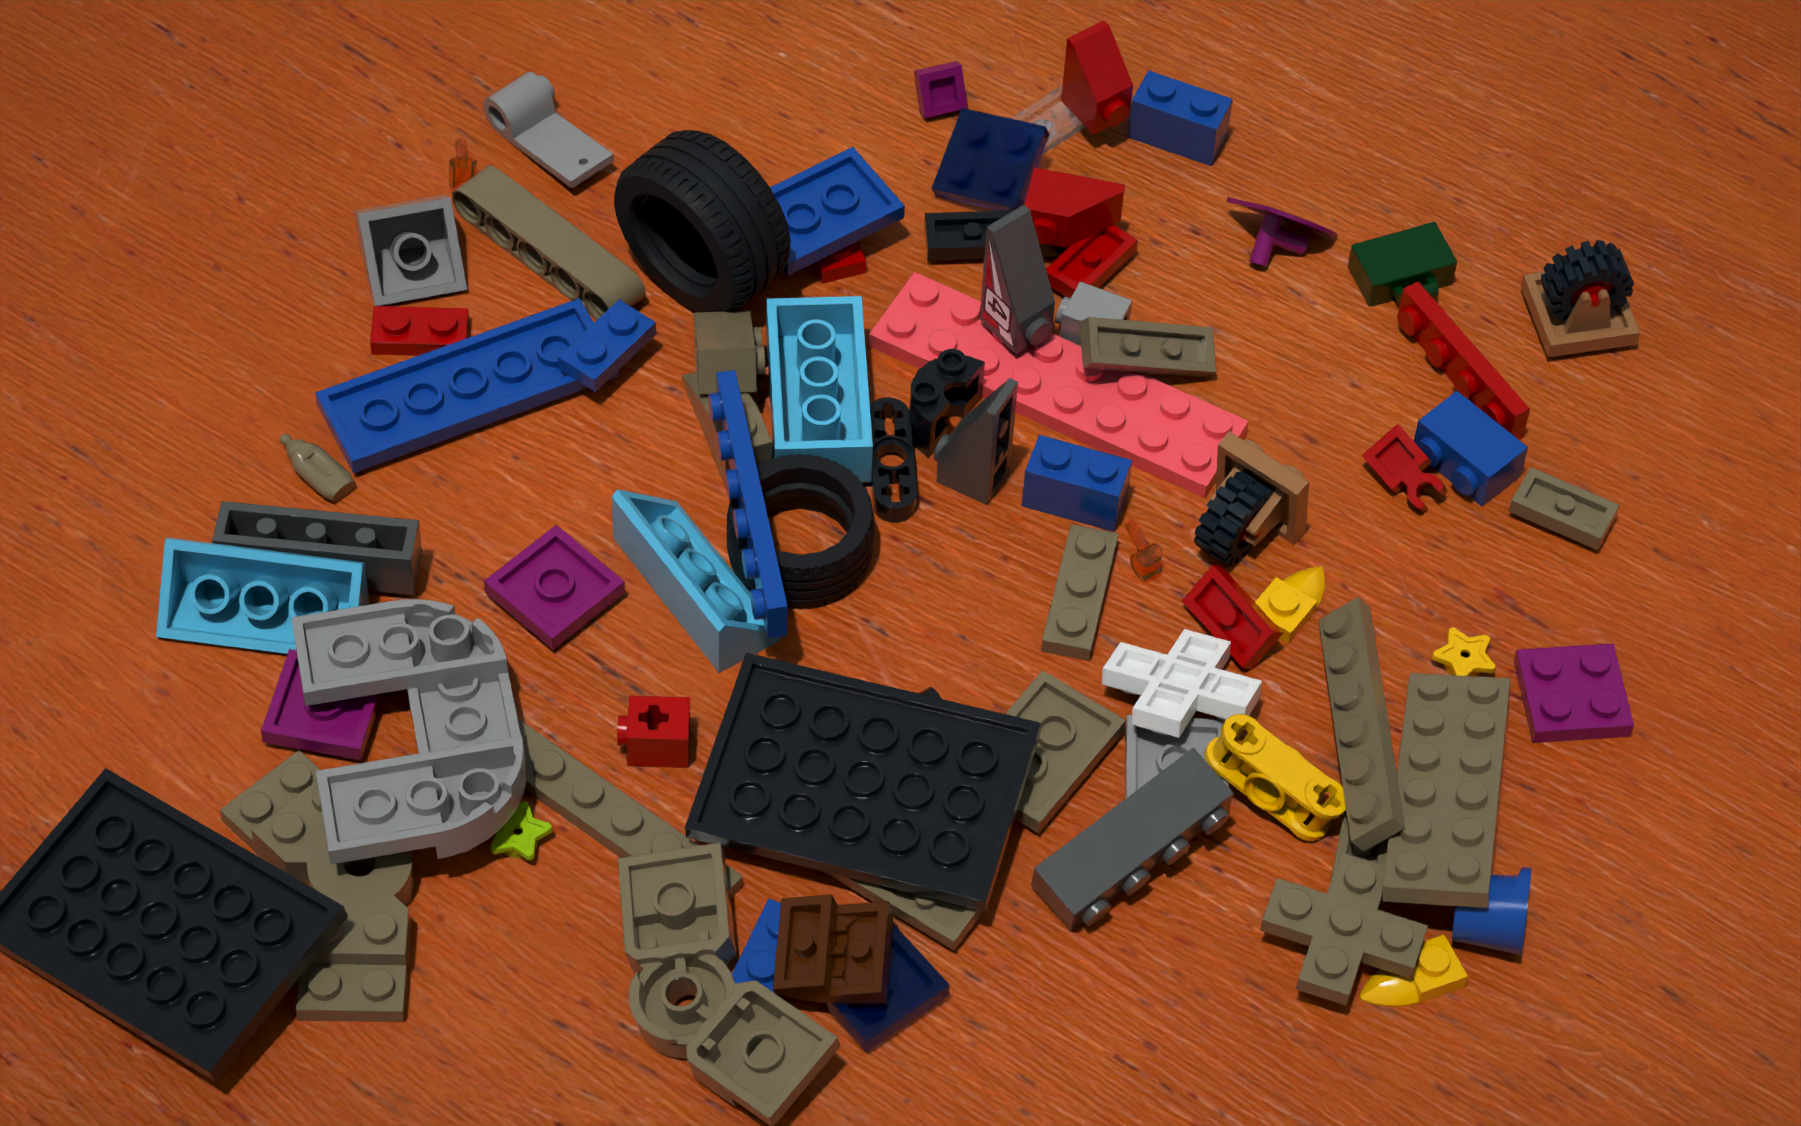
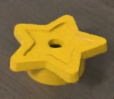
M1452 627L1447 632V645L1435 650L1431 656L1432 660L1443 664L1444 669L1449 675L1477 677L1481 672H1495V664L1486 654L1490 644V637L1488 635L1468 637ZM1466 652L1469 654V657L1465 658L1461 656V653Z

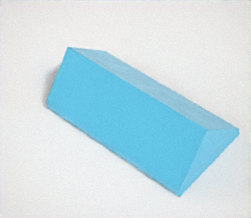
M616 490L612 495L613 539L718 673L743 661L746 653L756 654L777 643L782 638L767 639L763 619H754L749 590L677 501Z
M167 537L164 544L156 637L288 654L289 649L296 650L291 617L369 605L365 563Z

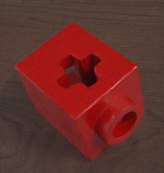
M629 696L628 716H618L617 745L627 746V766L689 768L690 697Z

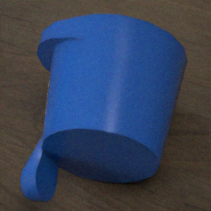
M1522 867L1518 875H1492L1489 908L1455 906L1452 941L1522 956L1532 868Z

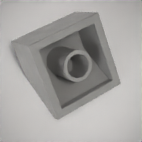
M444 194L353 211L361 257L374 306L467 290L451 197Z

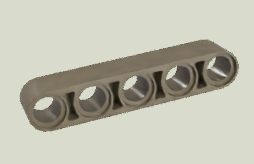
M488 165L452 192V201L456 210L468 223L568 299L573 301L580 298L589 315L596 320L619 299L633 307L645 297V287L639 276L630 267L498 168Z

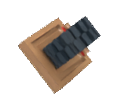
M1596 240L1594 246L1591 247L1589 241L1581 242V248L1574 250L1572 245L1565 248L1567 252L1565 256L1557 253L1552 257L1554 264L1547 263L1543 268L1545 272L1523 275L1521 289L1547 357L1637 345L1640 330L1626 298L1632 295L1633 289L1631 286H1634L1622 252L1614 244L1609 243L1606 246L1604 241Z
M1229 431L1218 444L1216 491L1207 502V512L1203 513L1199 519L1201 524L1195 529L1194 534L1197 536L1194 538V543L1228 566L1239 563L1242 556L1246 557L1251 551V545L1256 546L1270 531L1295 545L1306 532L1309 481L1295 467L1288 464L1282 465L1266 455L1264 450L1254 441L1249 439L1243 440Z

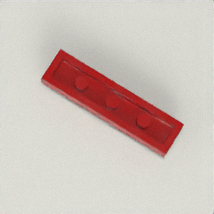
M1419 282L1403 288L1397 315L1402 330L1418 342L1425 350L1432 365L1440 368L1452 381L1456 391L1461 393L1518 440L1523 439L1530 408Z

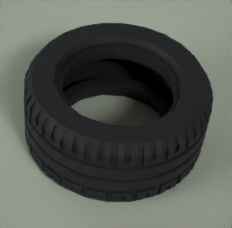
M697 130L675 131L651 147L621 172L614 193V208L624 238L647 273L680 303L698 312L736 311L783 273L790 254L791 238L781 205L769 185L754 166L725 141L709 133Z

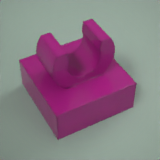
M957 61L914 71L919 112L924 118L968 108L962 65Z

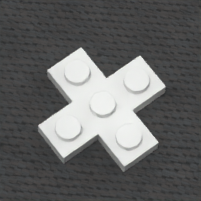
M1187 629L1183 630L1168 655L1120 642L1103 667L1102 685L1120 689L1127 694L1141 695L1132 710V725L1149 729L1157 734L1171 735L1178 738L1196 711L1214 715L1221 720H1226L1235 714L1249 716L1261 697L1262 681L1222 670L1230 658L1231 641Z

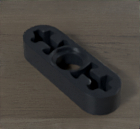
M886 397L878 399L870 405L873 441L872 502L874 512L879 518L887 522L899 523L913 516L917 503L912 428L907 405L899 399ZM883 418H892L894 424L893 435L885 436V422ZM885 453H897L905 461L899 466L890 467L882 464L879 461V457ZM890 484H898V495L901 502H891V497L889 496Z

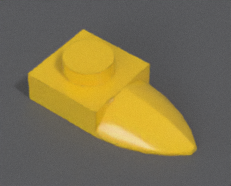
M1323 567L1307 568L1283 580L1276 577L1255 601L1283 632L1279 639L1287 644L1294 639L1314 615L1322 601L1325 590Z
M1444 934L1423 942L1411 979L1379 969L1364 985L1359 998L1363 1002L1385 1007H1404L1419 1004L1464 988L1468 975Z

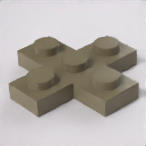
M1341 852L1327 893L1279 878L1276 879L1260 931L1309 946L1296 990L1347 1006L1360 963L1410 979L1412 978L1428 925L1378 910L1383 896L1382 886L1385 865Z

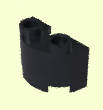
M957 349L942 351L937 359H933L921 367L911 382L909 419L914 437L913 444L927 458L934 453L941 437L944 434H948V425L944 420L950 417L964 418L982 398L985 362L965 356L963 352Z

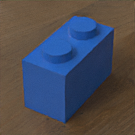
M1148 70L1131 102L1127 137L1212 166L1228 136L1233 99Z
M1458 391L1454 392L1418 420L1414 442L1432 461L1428 466L1436 469L1451 481L1460 493L1469 496L1482 507L1521 477L1528 450L1525 444Z
M1039 435L1025 470L1022 507L1114 532L1128 496L1132 460Z

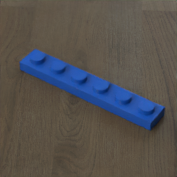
M736 371L716 372V392L708 393L709 412L712 423H721L722 431L716 432L720 461L729 460L731 469L725 470L727 496L729 500L737 499L739 509L733 510L737 539L745 538L748 549H742L744 575L746 579L754 578L756 589L750 590L753 616L755 620L763 619L767 639L787 636L788 605Z

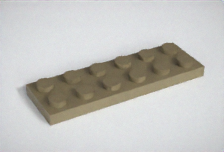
M1410 673L1397 769L1405 829L1390 836L1388 839L1382 886L1383 902L1489 908L1510 701V678Z

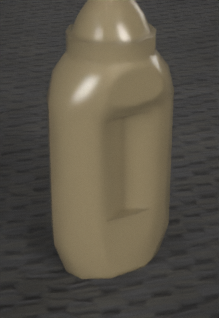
M283 434L280 437V443L286 445L287 457L291 460L294 471L325 499L332 502L339 501L354 488L355 481L351 474L320 446L314 443H307L302 439H291L289 434Z

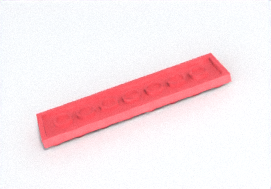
M916 272L912 274L869 333L868 346L918 369L931 360L937 359L942 351L948 349H957L963 352L965 356L984 361L982 398L986 399L1005 381L1011 378L1018 382L1015 413L1101 452L1132 460V466L1203 498L1207 496L1217 479V450L1219 442L1229 431L1241 439L1247 434L1248 420L1143 373L1083 368L1081 346L1053 333H1050L1042 343L1035 346L1031 345L1015 354L979 320L981 301Z

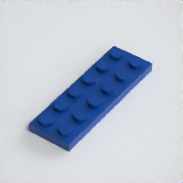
M580 298L315 392L316 403L352 472L356 473L588 388L558 369V356L594 322ZM619 370L608 380L619 377Z

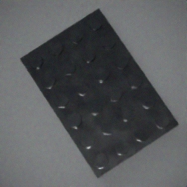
M746 653L685 825L686 838L711 844L721 842L723 847L986 911L1041 734V723Z
M105 768L1 890L0 950L211 1080L216 1081L346 920L348 914L343 905Z

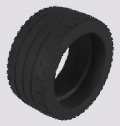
M790 454L788 456L783 455L779 456V458H772L770 461H764L761 465H757L768 517L781 511L795 509L816 511L837 521L847 532L839 543L821 552L799 555L775 549L788 608H819L822 605H829L831 602L844 598L846 594L851 593L853 588H856L859 582L862 581L869 567L873 552L874 512L866 487L851 470H847L845 466L839 465L836 461L821 458L820 456ZM732 499L727 511V551L733 572L750 592V590L756 589L754 578L746 579L744 575L742 549L748 548L745 538L737 539L733 510L739 509L737 499Z

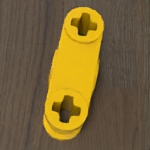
M1231 715L1221 727V736L1215 737L1206 746L1204 760L1218 776L1246 795L1254 805L1267 811L1303 840L1313 842L1323 838L1329 831L1331 820L1337 819L1346 810L1343 787L1337 781L1325 775L1304 759L1297 750L1284 744L1248 715ZM1246 730L1248 734L1240 743L1237 739ZM1230 750L1233 754L1226 763H1223L1222 758ZM1325 793H1329L1330 796L1324 802V804L1321 805L1319 803L1320 799L1324 796ZM1310 813L1314 814L1315 817L1311 822L1305 825L1304 821Z

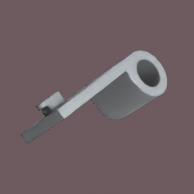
M526 72L485 98L483 109L495 131L571 188L589 179L593 174L614 161V156L610 151L555 112L553 101L555 91L549 80L543 75L538 76L533 72Z

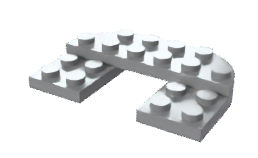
M422 599L395 600L291 617L305 706L407 689L418 754L316 771L331 864L429 847L436 848L437 859L446 858L470 851L488 840L508 822L519 806L525 790L527 772L524 746L508 674L507 658L499 639L483 621L477 618L472 622L455 614L453 605Z

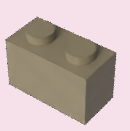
M750 310L693 313L694 354L699 394L715 393L716 372L731 370L736 371L740 393L757 392L756 375L765 374L764 345H762L761 327H752Z

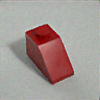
M1103 20L1067 38L1061 102L1093 135L1110 126L1119 125L1130 116L1133 83L1111 28Z
M1034 167L1024 205L1031 212L1039 243L1066 248L1119 223L1122 217L1125 185Z

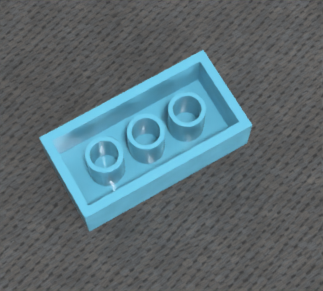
M862 296L766 299V344L773 458L790 454L820 456L845 466L847 470H851L858 477L859 481L871 482L873 441Z

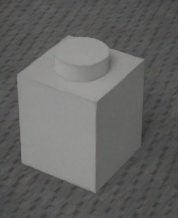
M1079 282L1072 297L1065 296L1058 307L1055 323L1061 325L1060 337L1081 346L1079 322L1087 317L1130 320L1132 300Z

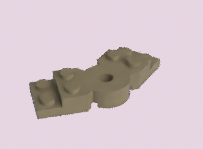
M298 750L220 809L222 822L260 858L301 882L309 884L313 889L343 905L348 914L346 920L299 977L296 1003L297 1020L404 1022L411 940L409 909L406 906L412 899L415 887L411 851L331 864L316 771L320 769ZM359 872L369 873L365 876L360 877L353 876L354 874Z
M721 842L618 858L624 947L631 968L636 972L629 987V1005L641 1035L656 1051L674 1058H687L695 1079L734 1107L739 1103L768 1125L774 1126L841 1047L838 1037L758 981L735 983L727 967L728 963L736 955L732 907L728 898L725 856ZM683 996H696L688 1005H674Z

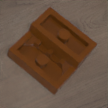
M832 894L782 898L773 981L774 993L783 997L823 1003H887L894 915L889 901L837 905Z

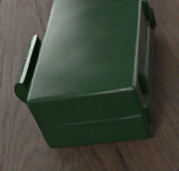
M1436 222L1353 244L1348 261V269L1369 307L1398 300L1397 304L1400 305L1403 288L1419 282L1432 298L1437 297L1440 287L1453 283L1457 267V260Z

